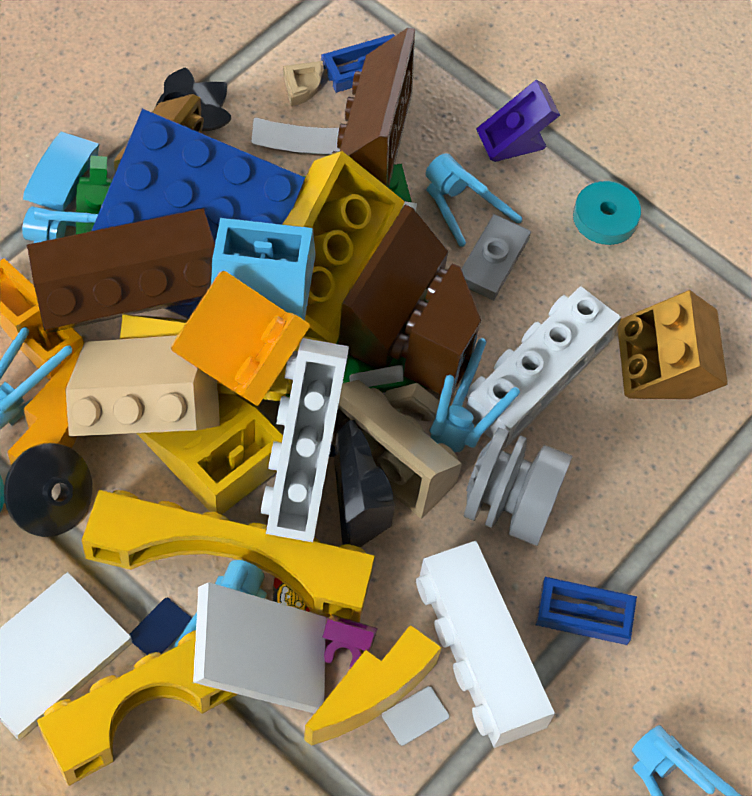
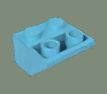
M220 218L212 258L211 284L219 272L226 271L284 311L296 314L305 320L316 256L313 228Z

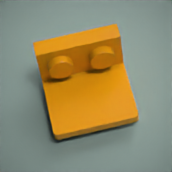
M221 271L171 345V350L249 402L259 406L311 324L296 314L284 311L228 272Z

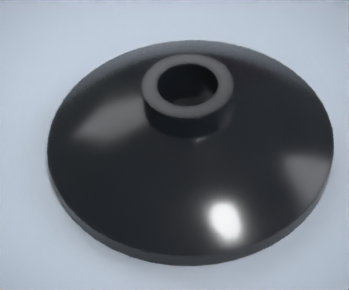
M42 443L24 451L11 465L4 485L5 504L12 520L24 531L41 537L58 536L75 527L87 512L92 497V477L86 462L75 450L57 443ZM59 483L61 489L58 498L54 500V498L52 497V489L56 484Z

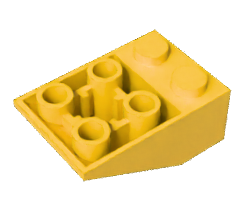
M218 392L220 426L193 431L136 434L209 512L224 514L277 472L276 470L268 469L273 441L282 443L283 435L254 406L237 395Z

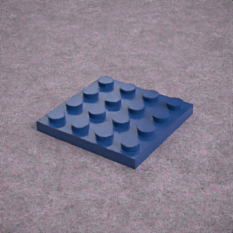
M142 108L91 231L204 208L215 244L220 218L282 225L294 207L305 177ZM200 301L163 309L189 319Z

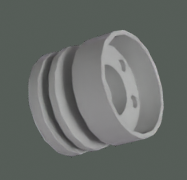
M498 427L494 437L482 449L466 489L467 503L463 516L475 521L483 503L491 505L485 526L492 528L503 511L512 514L509 535L538 546L571 462L572 455L544 445L533 462L524 459L527 438L520 436L512 454L504 452L509 431Z

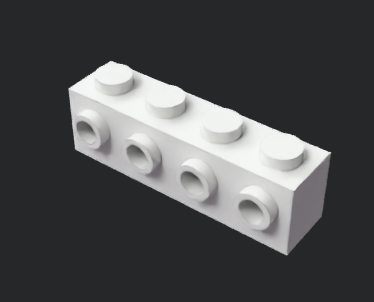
M581 286L569 298L565 295L561 296L552 306L549 312L550 317L542 324L535 322L524 334L521 341L522 344L515 351L511 349L506 350L497 360L494 366L495 371L487 379L483 376L479 377L467 392L466 398L468 403L466 409L473 414L474 419L472 422L476 426L513 387L519 388V395L484 432L492 439L498 427L508 430L509 437L505 448L607 346L615 335L621 316Z
M302 338L299 350L294 351L287 361L284 378L293 380L290 397L281 396L276 424L284 425L285 429L282 443L273 441L268 469L276 470L277 474L274 487H265L261 514L269 515L266 534L313 542L349 346Z
M477 541L424 558L420 576L416 578L418 592L425 605H432L438 618L434 621L437 636L444 648L448 646L451 648L456 663L453 664L456 680L462 691L469 690L476 706L472 708V714L482 736L488 735L493 747L496 748L546 729L555 712Z

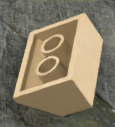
M178 335L84 342L66 387L69 436L193 431L220 426L217 380L171 350V345Z
M360 380L342 384L331 444L336 447L337 431L349 420H355L369 444L376 466L384 471L389 480L393 496L422 519L457 483L462 463L458 461L456 454L450 447L443 443L437 444L426 435L421 425L414 418L408 415L403 416L393 408L387 397L378 389H370Z

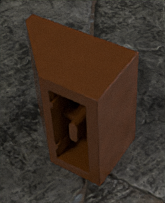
M453 263L443 278L439 276L434 278L426 295V300L429 302L423 312L416 309L412 314L405 329V334L409 335L401 353V356L406 358L403 376L432 391L441 394L446 376H454L451 398L458 388L471 355L474 352L481 318L461 267Z

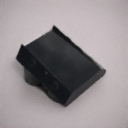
M349 420L337 431L334 457L342 545L348 544L362 547L392 526L395 503L390 482L384 471L376 466L363 432L358 428L355 420Z

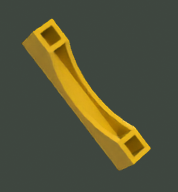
M102 490L98 491L81 540L85 559L129 570L151 561L177 555L208 554L250 562L280 579L299 595L312 613L328 618L333 614L356 622H360L375 558L374 555L366 554L362 548L354 545L345 544L337 547L321 543L316 537H314L313 542L269 535L266 534L267 525L262 523L245 525L232 522L226 516L216 512L194 513L186 511L180 505L170 501H160L157 504L140 500L133 493L124 490H115L113 493Z

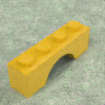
M196 630L185 635L178 642L177 647L161 655L160 652H154L141 658L134 665L135 669L118 678L115 675H111L97 681L91 686L90 692L74 701L64 699L53 704L45 711V716L37 720L42 736L68 786L114 762L113 742L117 728L124 717L138 705L154 699L168 698L185 702L203 714L238 695L193 683Z

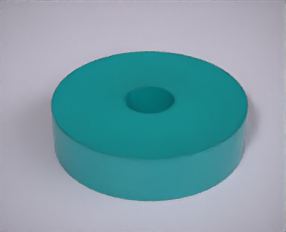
M599 181L583 188L576 199L573 210V220L579 232L587 239L604 245L619 244L628 240L636 231L641 217V206L635 194L627 187L611 181ZM602 211H608L612 215L604 214Z

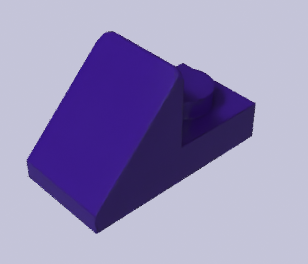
M535 80L477 127L476 130L490 160L497 162L545 149L546 144L540 131L557 119L560 113L546 85Z

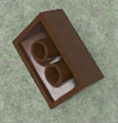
M406 204L404 205L342 302L338 345L349 346L348 355L376 369L388 367L393 358L398 361L402 358L401 353L409 337L405 334V329L412 314L416 309L423 312L428 304L426 295L436 276L443 278L448 271L445 269L448 250L414 208Z

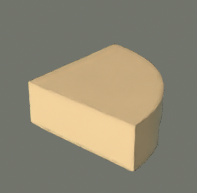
M323 61L283 66V76L291 106L306 102L318 92L323 80Z
M418 383L386 390L385 396L389 400L390 405L399 413H402V410L405 409L423 414L421 419L423 421L435 420L439 400Z

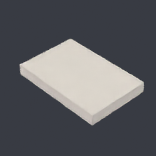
M68 572L0 628V721L18 741L38 725L37 720L45 716L44 713L50 706L72 696L132 643L129 634Z
M208 582L198 587L193 683L315 713L323 704L325 695V638H322L326 626V617Z

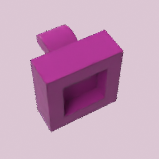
M332 614L327 619L322 638L332 640L325 650V662L332 663L335 651L338 648L345 647L352 653V661L349 668L351 669L363 654L362 650L369 652L372 648L378 628Z

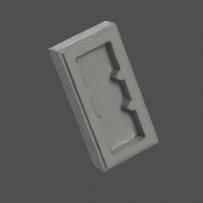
M493 214L461 269L468 288L494 301L529 241L531 231Z

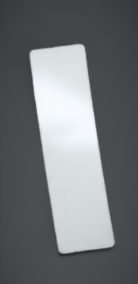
M254 118L251 142L255 145L291 152L331 155L333 151H340V148H337L339 128L296 126L260 118Z

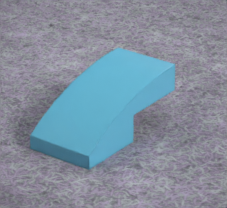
M60 132L36 166L25 188L23 200L57 211H64L76 197L79 177H82L90 168V156H98L99 143Z

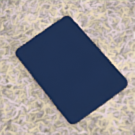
M164 598L129 636L132 643L146 655L154 652L162 654L184 631L192 618L169 598Z

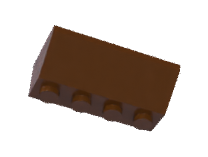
M406 28L366 55L362 71H355L352 95H355V97L347 98L345 108V121H347V124L341 123L338 131L337 148H340V151L347 154L388 188L413 90L414 28Z
M204 208L27 244L34 288L46 333L121 318L122 314L135 315L202 300L211 286L212 258L215 248Z

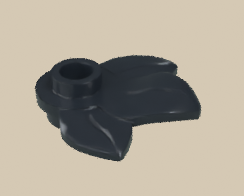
M186 67L173 72L166 78L164 93L157 101L156 106L161 102L194 94L201 99V117L204 118L202 131L220 129L231 121L230 113L221 108L227 96L226 82L195 83L193 75Z

